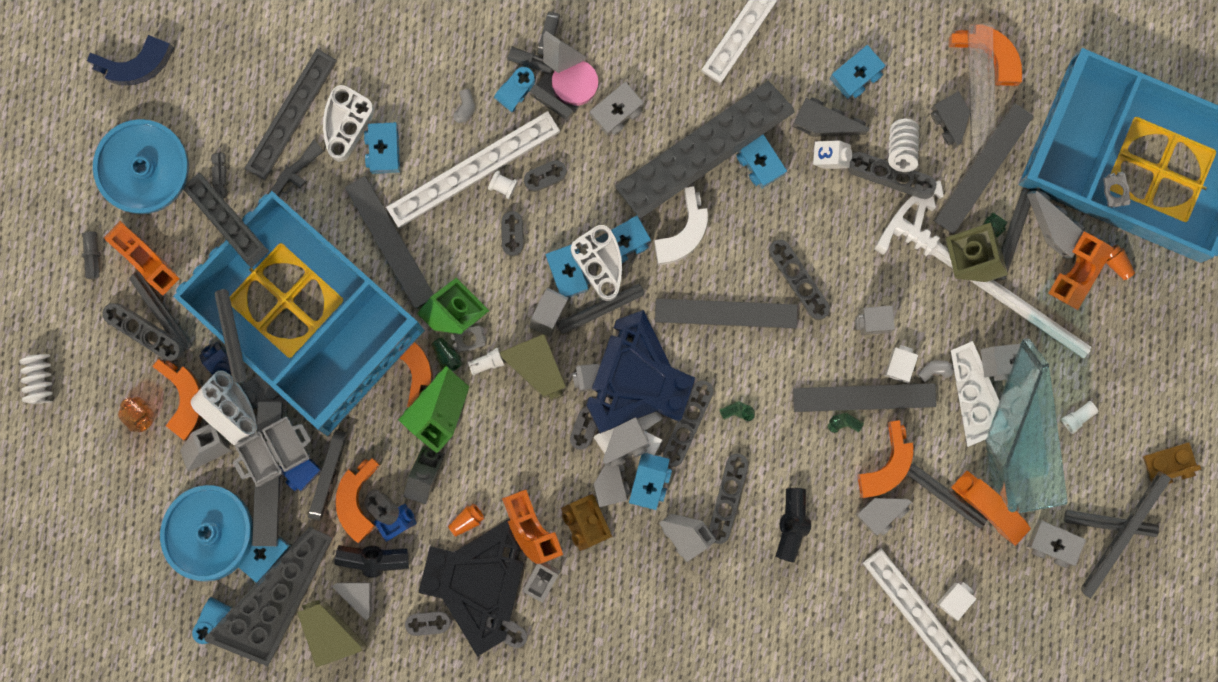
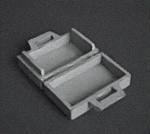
M286 416L262 429V432H257L237 443L235 447L240 456L233 464L241 479L252 477L256 487H261L282 475L283 471L287 472L309 460L311 457L305 446L311 440L302 424L294 426L290 418ZM297 429H300L306 441L302 442L296 431ZM240 461L244 462L249 473H244L239 463Z

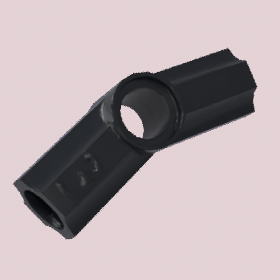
M803 488L786 489L785 514L781 517L779 523L782 536L775 557L795 563L802 537L807 536L811 530V521L806 516V489Z
M339 545L336 550L334 563L337 566L362 570L364 576L374 578L380 576L383 571L408 569V549L382 550L380 547L372 545L358 549Z

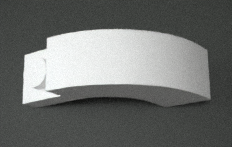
M694 186L684 189L688 222L683 231L674 237L654 241L658 266L675 263L684 259L696 249L703 238L707 226L708 212L707 208H697L701 206V198L699 192L695 193Z

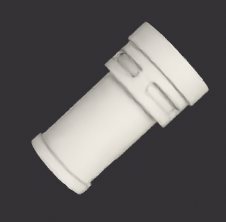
M493 349L487 352L485 356L468 361L472 375L474 376L490 368L495 369L504 366L505 364L499 349Z
M1088 401L1080 409L1064 416L1061 420L1068 431L1074 434L1083 426V423L1095 414H1098L1099 411L1091 401Z

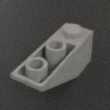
M1029 191L1027 196L1046 243L1062 257L1072 258L1075 255L1072 251L1085 230L1084 226L1077 221H1071L1067 217L1068 213L1060 206L1055 207L1049 201L1050 197L1043 191Z

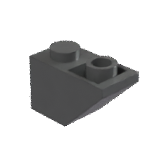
M959 91L934 104L931 108L933 111L931 117L936 125L940 124L944 131L942 133L944 141L948 146L952 145L954 149L962 143L971 112Z
M422 446L409 474L403 497L423 504L427 503L442 464L444 453H436L432 449Z

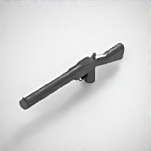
M314 139L298 161L290 167L285 164V170L267 194L273 191L278 196L280 193H289L294 185L300 189L303 187L306 181L296 175V173L324 152ZM289 181L293 183L288 191L282 192Z

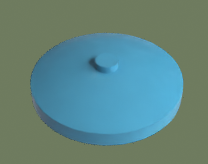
M130 120L117 125L102 138L93 158V176L100 193L113 206L132 214H150L169 206L183 191L189 173L188 155L181 140L166 126L151 120Z
M213 485L194 487L179 495L167 509L160 529L161 548L168 564L180 575L203 582L219 580L234 572L247 557L253 541V521L246 504L235 493Z

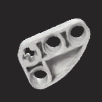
M339 85L332 90L323 117V133L329 155L338 162L348 159L375 113V109L369 99L344 85ZM341 93L349 94L348 100L344 103L337 101ZM367 105L368 111L359 114L358 108ZM356 125L357 130L354 134L348 135L345 133L347 126ZM339 144L344 145L345 150L342 154L335 155L333 153L335 146Z
M598 225L572 243L571 254L598 296L602 300L611 301L617 297L621 284V255L612 231L605 225ZM599 231H604L608 234V240L604 243H599L595 240V234ZM578 245L588 247L586 255L583 256L582 253H575ZM598 264L601 266L602 271L599 275L592 276L588 272L589 266ZM606 283L612 284L615 288V292L610 296L604 295L601 291L602 286Z
M217 371L191 399L192 408L233 445L252 436L257 430L254 411L248 397L240 385L235 383L232 376L225 371Z

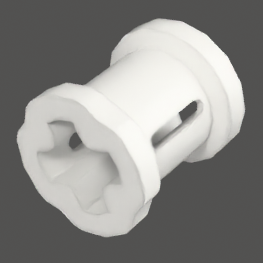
M496 171L490 181L488 190L492 191L494 189L506 195L507 199H510L518 184V180L508 179L500 175L499 171Z

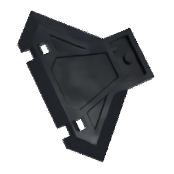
M510 518L455 552L430 546L418 592L443 599L477 657L506 640L507 632L500 629L502 621L510 622L524 562L518 560L519 552L522 549L508 524ZM505 547L510 548L508 558L503 557ZM488 617L493 618L491 628L485 627Z

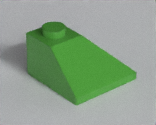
M455 278L431 296L417 314L434 331L462 334L485 316L489 310Z

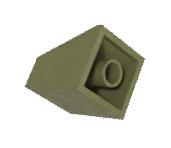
M544 334L499 352L502 359L545 399L549 397L552 401L564 396L563 391L567 390Z
M316 600L302 605L303 610L297 612L316 668L367 649L366 643L327 602L320 604V601Z

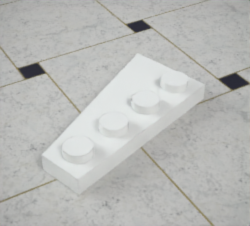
M973 341L951 350L967 447L1011 429V425L989 377L984 378L983 364Z

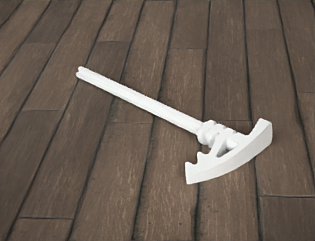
M937 181L933 196L941 199L943 197L941 181ZM928 186L922 188V190L926 191ZM912 196L891 219L874 249L884 255L888 250L892 235L894 234L899 237L903 234L905 242L913 241L916 250L922 247L925 256L933 255L952 268L949 250L940 243V237L936 235L932 238L929 229L925 231L920 230L925 208H928L930 211L936 208L934 197L921 199ZM913 204H916L917 209L912 224L904 219L903 215ZM995 280L988 282L971 281L1083 359L1090 352L1091 346Z

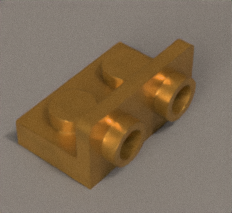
M1190 442L1143 456L1151 482L1160 471L1171 478L1168 483L1171 484L1173 483L1172 478L1181 476L1182 480L1196 476L1195 471L1201 470V466L1196 464Z
M593 493L561 508L562 519L569 526L572 533V541L579 551L613 537Z

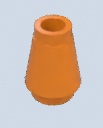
M1116 244L1112 246L1114 249L1106 264L1123 280H1127L1135 274V271L1125 249Z
M475 504L467 505L448 527L452 534L457 537L481 525V521L485 517Z

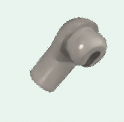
M464 89L459 92L462 105L453 115L457 123L467 122L475 112V104L470 89Z
M933 360L917 375L923 382H926L934 374H942L945 378L951 377L954 369L948 361Z

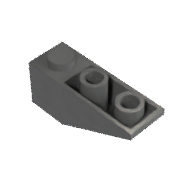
M813 97L811 99L805 98L792 127L813 137L866 135L870 129L865 126L866 123L858 118H853L852 120L845 117L843 111L837 108L829 109L824 107L822 101Z

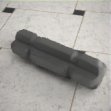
M214 153L211 156L212 164H214V167H212V186H215V190L224 199L227 197V188H224V185H227L226 166H224L226 155L224 153Z

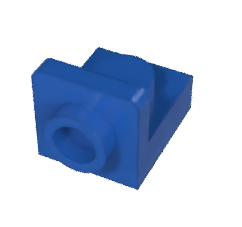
M406 504L398 507L399 515L393 524L386 525L378 520L374 521L385 542L417 524L414 519V513Z

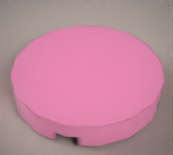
M584 61L560 73L554 71L552 76V90L555 96L565 104L573 106L586 104L595 96L598 88V76L595 69Z

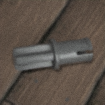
M511 46L507 61L551 74L553 69L543 63V57L535 55L534 51L529 53Z
M83 232L84 253L81 254V257L84 258L86 279H97L100 277L98 257L101 256V253L98 252L97 232Z

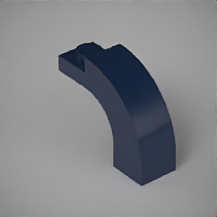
M148 35L141 52L130 61L114 62L90 52L87 62L93 66L92 70L103 75L106 74L105 79L110 83L125 86L136 85L152 79L161 72L169 61L174 47L168 42Z

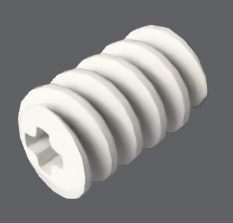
M899 119L891 125L889 130L888 162L893 169L900 172H910L918 167V130L920 128L911 119Z
M49 354L30 355L19 361L20 364L27 366L20 370L21 374L27 375L21 379V383L28 385L22 388L21 392L29 394L22 398L23 402L29 404L53 402L46 399L53 392L45 390L46 387L52 385V382L45 381V378L51 376V373L44 371L45 368L51 366L50 363L44 362V359L50 357Z

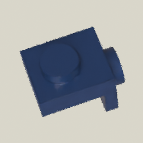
M218 342L207 345L199 355L200 360L212 376L217 371H225L232 375L228 355Z

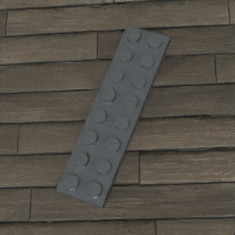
M768 80L615 185V188L638 218L641 219L795 113L794 108Z

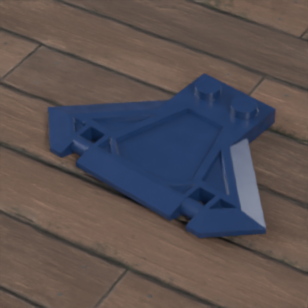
M644 310L617 319L613 328L619 331L618 337L610 336L592 386V390L598 393L596 399L589 397L586 403L599 433L611 430L635 417L639 419L654 412L679 422L683 417L695 377L671 367ZM628 336L632 337L631 342L627 341ZM606 397L611 399L610 404L605 402Z

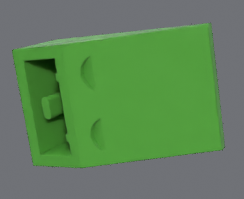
M446 366L398 420L418 439L438 453L454 434L469 386Z

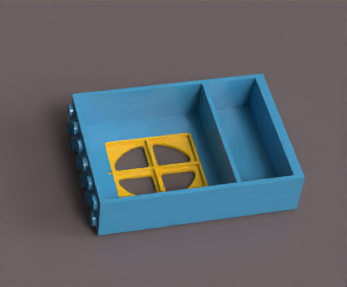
M1081 48L1071 58L1018 185L1030 191H1043L1050 199L1202 263L1214 258V256H1218V105ZM1160 134L1168 137L1166 148L1160 162L1157 164L1131 154L1128 151L1129 145L1134 140L1146 135ZM1178 142L1184 143L1193 152L1199 163L1201 174L1200 178L1196 181L1168 169V163ZM1123 161H1128L1153 173V179L1144 199H1138L1129 192L1130 205L1108 207L1104 194L1103 178H1106L1108 174L1115 173L1117 175L1118 172H1121L1120 168ZM1163 178H1168L1193 190L1191 198L1178 206L1157 207L1153 204L1154 196ZM1114 184L1110 187V194L1115 198H1119L1123 195V188L1118 184Z
M271 191L259 200L258 206L253 212H248L242 219L269 252L251 268L225 239V242L220 247L217 246L210 252V258L204 264H200L194 269L193 276L187 282H183L178 286L173 297L225 344L214 293L217 290L226 289L229 292L243 361L313 426L326 436H329L425 330L418 321ZM281 263L292 264L303 268L305 273L287 293H283L264 276L263 271L268 266ZM311 280L318 282L324 297L323 314L317 321L312 320L294 303V298ZM254 281L262 284L278 300L277 304L260 322H256L253 319L248 307V290ZM284 309H289L308 326V332L298 338L286 339L269 334L267 327Z

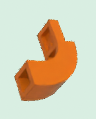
M975 25L972 29V34H969L967 30H958L949 37V47L976 48L989 55L995 68V85L1019 86L1022 82V64L1019 54L1012 42L999 31L987 26Z
M119 221L104 237L161 295H164L180 279L168 264L123 222Z
M415 342L399 358L408 365L412 374L407 407H410L423 391V386L428 387L433 381L429 359Z
M158 359L152 367L176 386L180 398L176 413L165 426L186 441L190 434L198 429L202 417L191 406V399L201 389V385L196 376L187 367L182 366L177 372L176 370L179 367L168 360L164 362Z
M900 420L888 422L891 456L887 464L878 471L857 474L861 498L878 496L892 490L908 473L913 459V443L903 444V439H906L905 426L900 424Z
M374 458L370 460L365 459L357 467L359 471L357 474L348 469L342 477L336 493V511L339 521L348 535L357 543H361L376 527L362 512L359 505V492L362 485L381 465Z
M967 470L951 487L957 495L978 510L1013 545L1016 546L1031 530V527L1004 498Z
M522 490L502 498L510 521H508L510 529L520 548L532 562L542 564L563 555L556 533L547 532L538 521L527 490Z

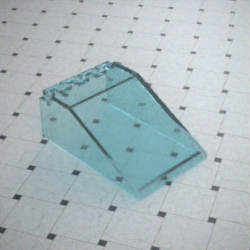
M1029 338L1022 340L985 440L992 482L1010 512H1015L1018 508L1019 513L1066 505L1068 503L1049 364Z

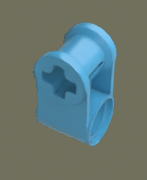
M527 67L518 68L494 96V99L511 113L516 110L515 106L524 100L535 84L532 70ZM528 74L529 82L520 84L519 76H526Z
M210 597L193 628V639L199 644H208L204 638H201L202 633H200V629L208 628L207 633L209 634L232 607Z

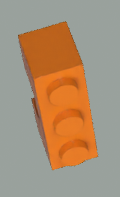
M1084 231L1072 251L1076 254L1074 267L1069 273L1065 275L1060 273L1048 294L1078 310L1114 248Z

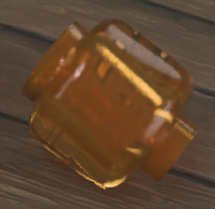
M129 397L120 404L118 418L129 431L143 432L153 423L154 412L143 398Z

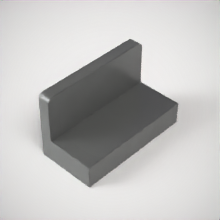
M547 73L529 91L530 96L566 121L571 119L579 107L562 103L555 96L552 90V76Z

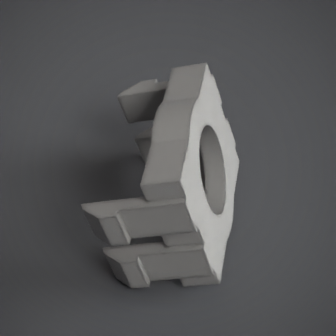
M1118 172L1117 175L1111 173L1106 178H1103L1104 194L1108 207L1130 205V190L1126 174L1124 172ZM1114 184H1118L1123 188V195L1119 198H1115L1110 194V187Z
M478 325L469 327L462 334L453 333L451 338L452 341H455L453 344L454 350L456 349L459 353L485 346L487 341L486 337L483 336V327ZM467 332H472L476 336V342L472 346H467L462 341L463 335Z

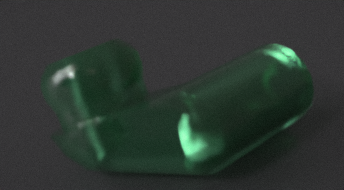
M736 401L719 409L723 420L734 415L747 422L755 418L754 409L741 401Z
M842 413L833 416L829 420L828 429L832 433H837L839 429L849 427L859 433L864 422L848 413Z

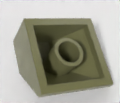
M991 222L946 237L956 279L988 282L1008 275L1004 256Z

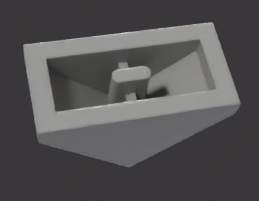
M547 31L544 33L543 63L557 73L585 60L586 56Z
M547 288L531 317L529 327L551 338L568 297Z
M547 562L537 564L523 592L543 603L561 570Z
M338 582L332 586L365 620L372 616V582Z

